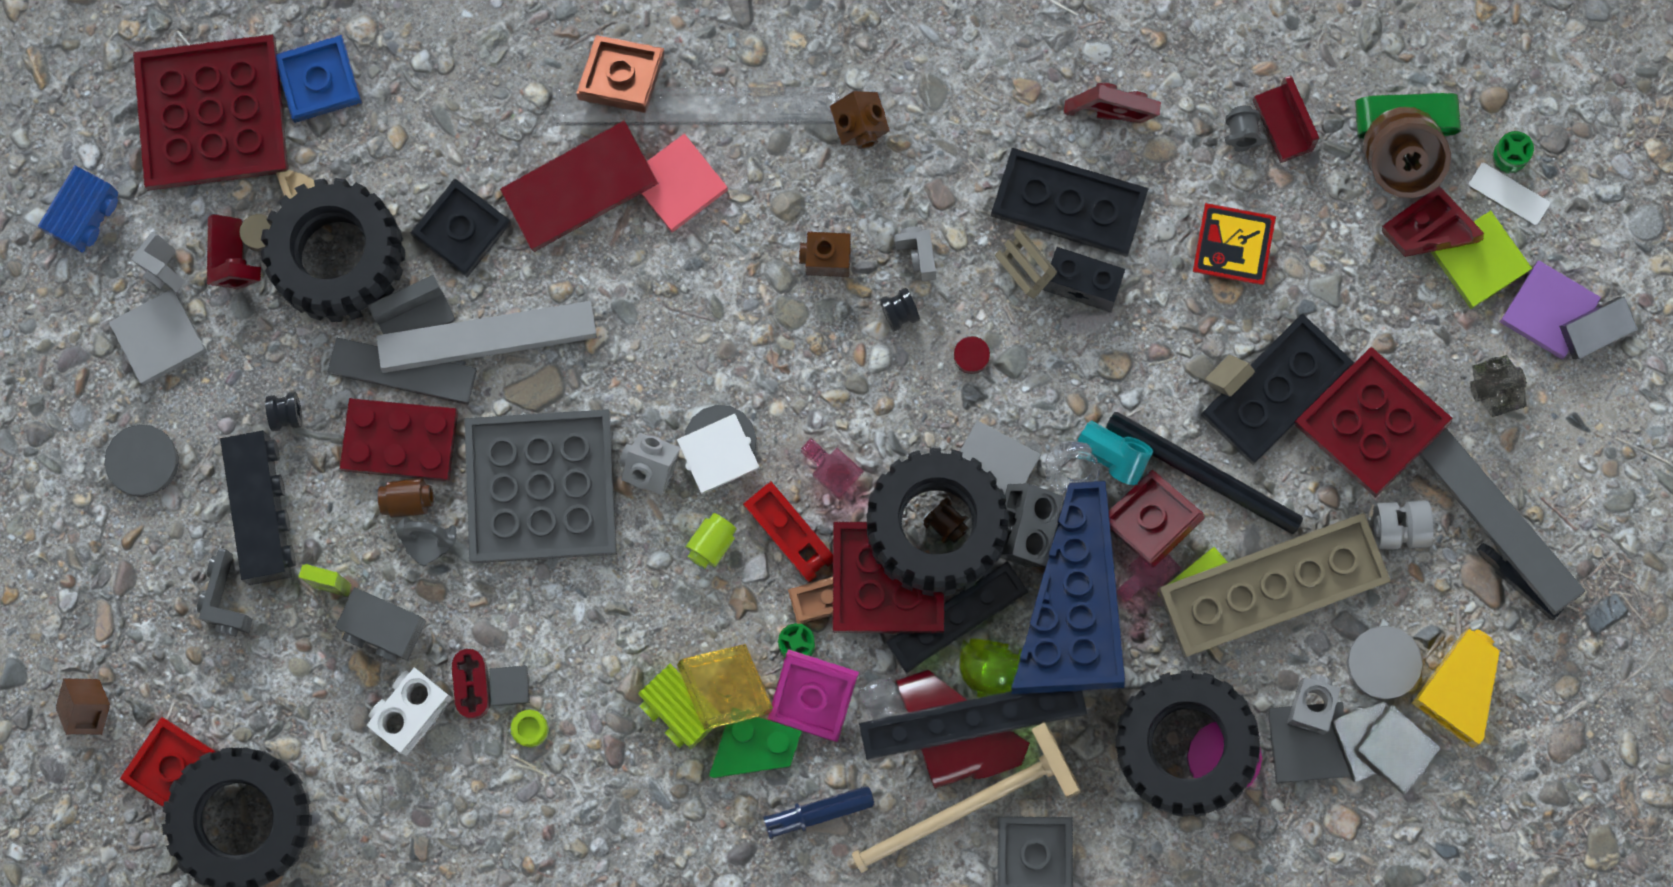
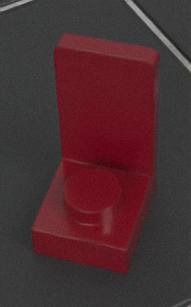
M217 214L208 217L207 285L239 290L261 281V267L247 265V261L242 259L243 241L240 237L242 219Z

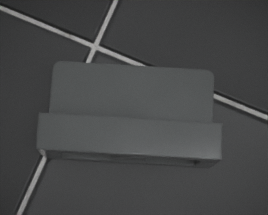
M434 275L368 305L373 318L378 323L383 334L450 324L455 321L454 314Z

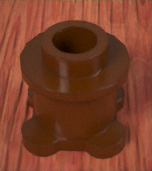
M949 496L945 497L924 518L923 525L926 528L931 526L943 537L941 542L946 543L951 540L953 543H956L968 531L969 527L965 523L969 517L967 515L962 516L951 506L952 499Z

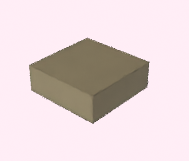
M1229 354L1205 378V381L1212 389L1230 397L1255 371L1248 362Z

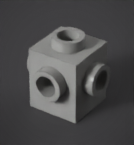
M639 433L632 445L626 444L622 452L620 464L624 465L621 480L633 484L640 489H647L662 495L674 475L680 447L664 442L658 437Z

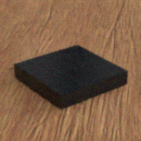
M454 178L410 234L467 278L511 225V221Z

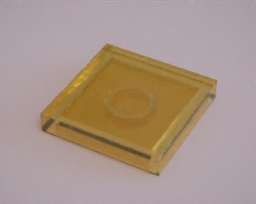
M746 644L683 658L677 664L704 730L766 715L773 709Z

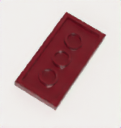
M624 120L500 188L531 250L536 252L659 183Z

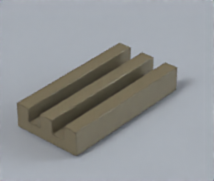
M1017 228L1013 233L1016 239L1013 242L1008 239L1004 244L1007 248L1006 251L1003 253L999 250L995 256L1024 293L1035 299L1055 276L1057 271L1027 234ZM1022 246L1045 272L1042 277L1020 251ZM1013 257L1018 261V263L1022 266L1026 273L1035 282L1034 286H1032V284L1028 281V279L1024 276L1020 269L1011 260Z

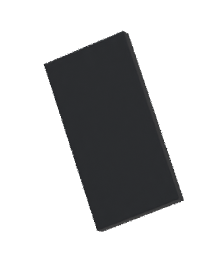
M1012 148L993 205L991 217L1128 257L1149 188Z
M1302 313L1251 364L1255 373L1232 396L1229 397L1221 393L1202 412L1201 416L1245 459L1254 465L1295 424V421L1355 362Z

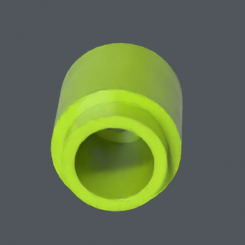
M713 513L709 519L705 518L685 546L690 551L687 557L703 569H706L708 565L716 567L735 540L733 535L737 528L722 516Z

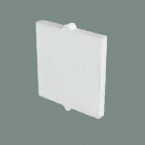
M735 414L677 439L687 461L685 465L686 470L692 472L701 494L760 469L750 448L751 439L750 437H745Z

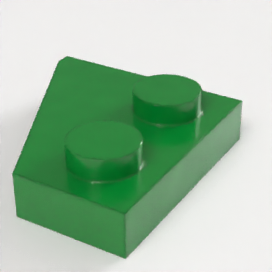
M731 708L709 777L717 779L725 776L790 768L802 731Z

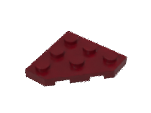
M833 522V633H944V594L942 592H934L933 596L922 595V590L913 588L910 591L903 588L902 582L896 578L891 580L885 574L884 567L881 564H877L873 557L871 545L868 543L867 522Z

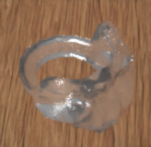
M1063 441L1059 445L1053 446L1046 457V480L1060 495L1065 492L1069 483L1098 481L1100 464L1097 458L1092 455V448L1086 443ZM1071 459H1086L1091 463L1092 471L1086 478L1074 480L1059 470V467Z

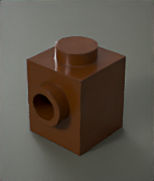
M807 231V243L800 242L799 264H806V275L849 277L851 233Z

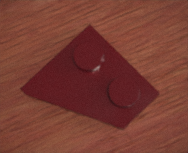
M1440 186L1382 225V233L1404 257L1479 243L1484 239V232Z

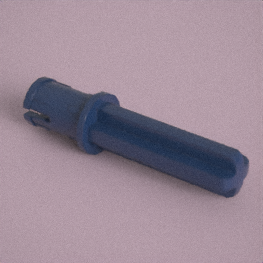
M864 786L802 806L796 803L794 804L795 808L763 816L767 827L769 839H773V837L802 829V832H806V827L874 806V798L870 788Z

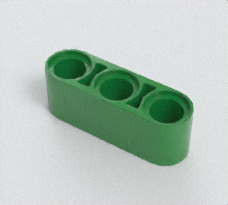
M1454 93L1375 95L1361 97L1355 101L1357 137L1360 139H1364L1367 130L1375 119L1384 112L1397 107H1415L1428 113L1438 124L1445 137L1461 132L1459 98Z

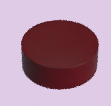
M975 336L965 337L955 346L954 362L962 372L977 374L983 371L989 363L990 350L986 342L981 338Z

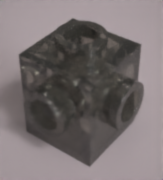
M1507 355L1493 357L1485 362L1472 365L1474 380L1470 381L1472 396L1476 402L1480 401L1492 417L1527 407L1525 393L1527 382L1522 368L1520 366L1516 367Z

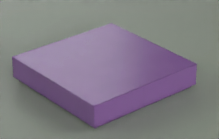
M1538 260L1506 310L1500 323L1562 360L1567 355L1569 349L1559 326L1595 309L1601 297Z

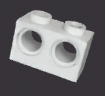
M413 668L410 673L407 670L404 671L396 679L392 686L395 691L387 701L382 699L373 707L368 715L371 720L366 725L405 756L409 754L453 700L450 695L416 668ZM418 686H426L428 690L427 699L422 704H413L411 701L412 691ZM394 715H402L404 719L402 730L398 733L390 734L387 729L388 720Z

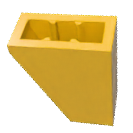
M1467 629L1459 636L1411 703L1471 748L1480 745L1485 736L1500 650L1493 646L1494 640L1478 629L1475 631Z

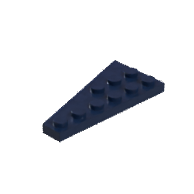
M1106 481L1069 483L1058 520V527L1049 552V559L1030 620L1026 641L1021 652L1019 666L1012 684L1011 694L1125 688Z

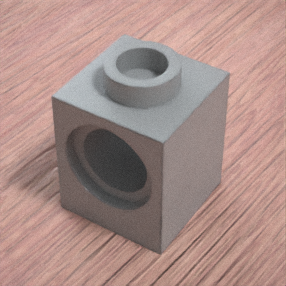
M1311 674L1310 678L1304 677L1299 681L1287 724L1321 735L1329 731L1341 688L1332 686L1333 680L1321 675ZM1316 693L1323 699L1324 707L1321 712L1311 711L1307 707V694Z

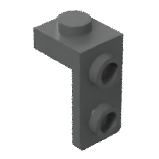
M219 548L217 555L212 556L209 561L207 577H210L207 590L202 591L199 596L197 612L200 613V620L216 625L215 632L236 637L238 631L250 632L253 619L242 613L219 608L233 560L232 553L226 549Z

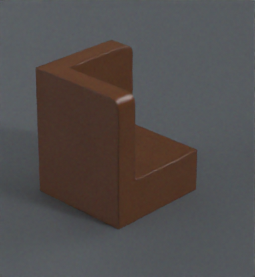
M63 678L56 711L66 735H102L110 703L100 680Z

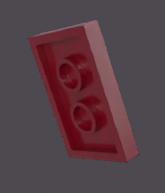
M349 398L339 469L343 472L416 479L423 478L426 480L449 482L458 410L448 407Z

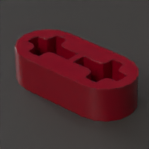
M474 649L461 650L452 660L455 706L462 716L471 720H477L486 715L490 708L487 664L485 658ZM471 656L474 662L479 663V667L473 669V681L468 682L467 672L460 670V665L465 664L466 657ZM469 687H474L475 696L482 699V704L476 705L475 712H471L470 708L463 706V701L469 700L470 697Z

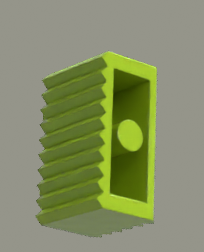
M671 663L638 693L644 700L639 707L653 722L659 717L669 727L664 733L679 749L684 744L690 750L693 749L723 720L717 711Z

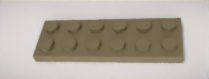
M1365 513L1165 585L1158 588V592L1183 657L1186 658L1389 583L1391 580Z

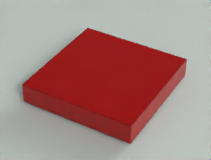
M161 716L120 777V780L163 807L164 801L169 800L171 794L169 789L174 780L178 781L183 773L181 771L189 764L197 762L200 756L216 751Z

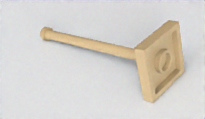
M1044 722L1031 729L1044 754L1038 757L1039 762L863 852L859 850L852 852V857L860 872L867 871L868 865L1045 775L1049 778L1055 775L1065 797L1071 798L1081 793L1082 790L1050 727Z

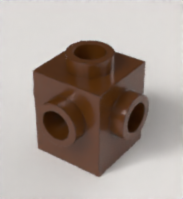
M853 91L830 105L841 145L857 146L858 149L870 148L878 143V138L890 132L878 92Z

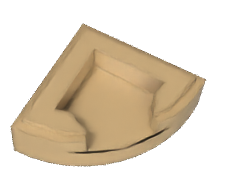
M292 170L276 173L284 196L287 195L289 199L297 194L294 188L305 184L307 188L315 186L314 180L302 173Z

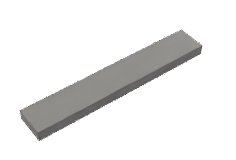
M591 301L376 335L381 371L382 373L595 339L597 335Z

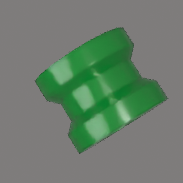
M1511 131L1506 133L1493 150V162L1503 172H1519L1532 158L1534 144L1531 138L1523 132Z
M794 623L782 629L778 637V646L784 658L788 650L812 656L815 650V640L813 633L808 627L803 624Z

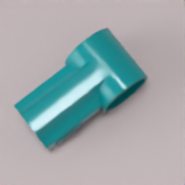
M1092 420L1087 423L1081 432L1075 450L1108 467V472L1112 477L1128 485L1138 484L1153 453L1152 448L1146 443L1132 437L1123 438Z

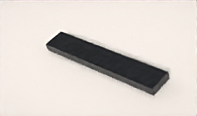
M1082 690L1011 694L1010 691L861 722L859 727L866 761L1027 728L1044 722L1051 723L1087 715V709Z

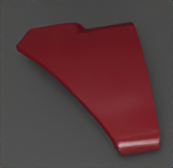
M929 669L896 680L907 713L968 700ZM1007 731L921 750L934 789H938L969 777L984 779L1022 766L1030 742L1013 731Z

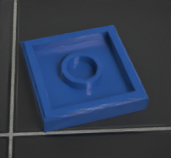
M342 35L276 55L279 76L294 123L362 103Z

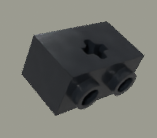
M1056 247L1051 265L1057 273L1043 288V291L1111 313L1126 269Z

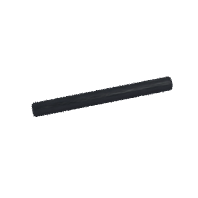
M1114 412L1106 425L1108 430L1123 438L1132 437L1146 443L1153 450L1152 456L1288 533L1295 534L1303 522V517L1300 514L1123 414Z

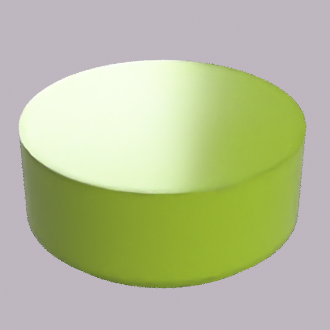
M535 710L519 712L513 718L510 727L513 739L521 746L527 748L537 747L542 744L549 732L546 718Z

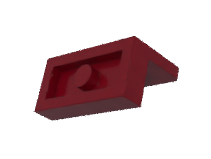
M1291 75L1284 77L1280 86L1254 96L1253 103L1261 114V121L1280 163L1314 151L1319 135Z

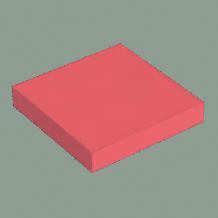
M684 133L647 161L659 184L641 193V195L671 233H673L726 193L728 187Z

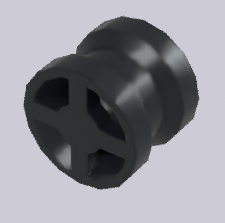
M906 287L899 290L898 294L894 297L885 296L879 299L883 313L893 332L901 329L902 324L908 321L912 323L920 321L916 305Z
M290 392L281 398H277L275 395L266 396V415L272 432L280 431L283 426L302 427V410L296 392Z

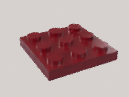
M1370 347L1295 421V426L1376 498L1452 423L1453 418L1374 348Z

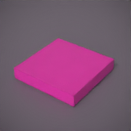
M788 650L767 720L838 743L859 672Z

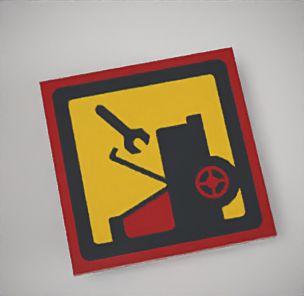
M1205 203L1192 272L1264 286L1276 216Z

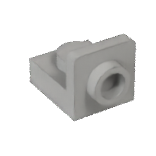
M908 227L902 229L900 234H895L896 250L917 248V250H910L913 272L920 271L922 282L936 280L930 229L922 230L921 227Z

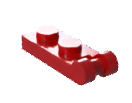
M772 481L743 503L745 509L807 583L817 576L815 573L824 565L829 567L833 563L831 551ZM810 545L816 554L805 561L800 553Z

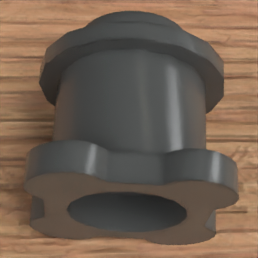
M1247 105L1233 108L1231 113L1225 117V123L1227 126H1230L1231 133L1225 137V144L1233 146L1237 152H1244L1254 146L1266 144L1267 136L1259 132L1260 112Z

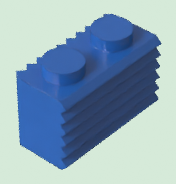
M74 165L38 227L47 235L83 253L86 246L90 247L96 242L100 233L98 227H100V223L104 220V216H110L114 212L118 204L117 197L119 192L110 183Z

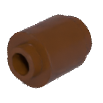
M423 478L387 482L386 486L378 488L380 513L382 515H390L391 518L425 515L428 513V507L434 505L432 486L426 485Z

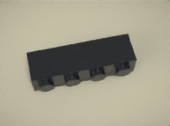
M263 430L220 438L241 580L248 585H255L292 578L291 567L296 566V559L292 545H287L285 532L290 531V520L287 510H282L280 496L285 495V487L281 474H276L275 461L280 459L276 440H271V437Z

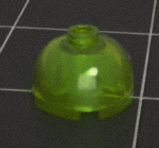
M971 638L969 643L963 640L959 654V670L962 680L970 689L977 691V698L1010 692L1019 666L1021 648L1017 655L1008 649L1009 644L978 638Z

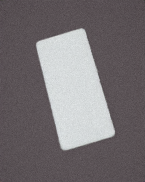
M1481 163L1469 182L1470 187L1534 225L1539 223L1550 205L1548 200L1485 163Z

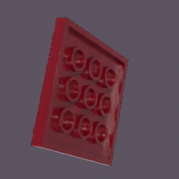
M273 34L133 52L144 187L148 191L275 175L278 172L289 170L280 76L276 58L277 45Z

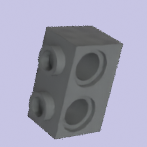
M1030 483L1008 484L1005 497L1006 509L1009 510V523L1006 541L1000 558L1025 567H1046L1061 513L1063 496Z

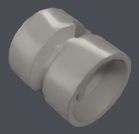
M1407 501L1403 507H1400L1397 502L1375 503L1373 508V534L1378 549L1397 550L1400 549L1402 544H1406L1409 549L1430 548L1433 543V515L1429 501Z

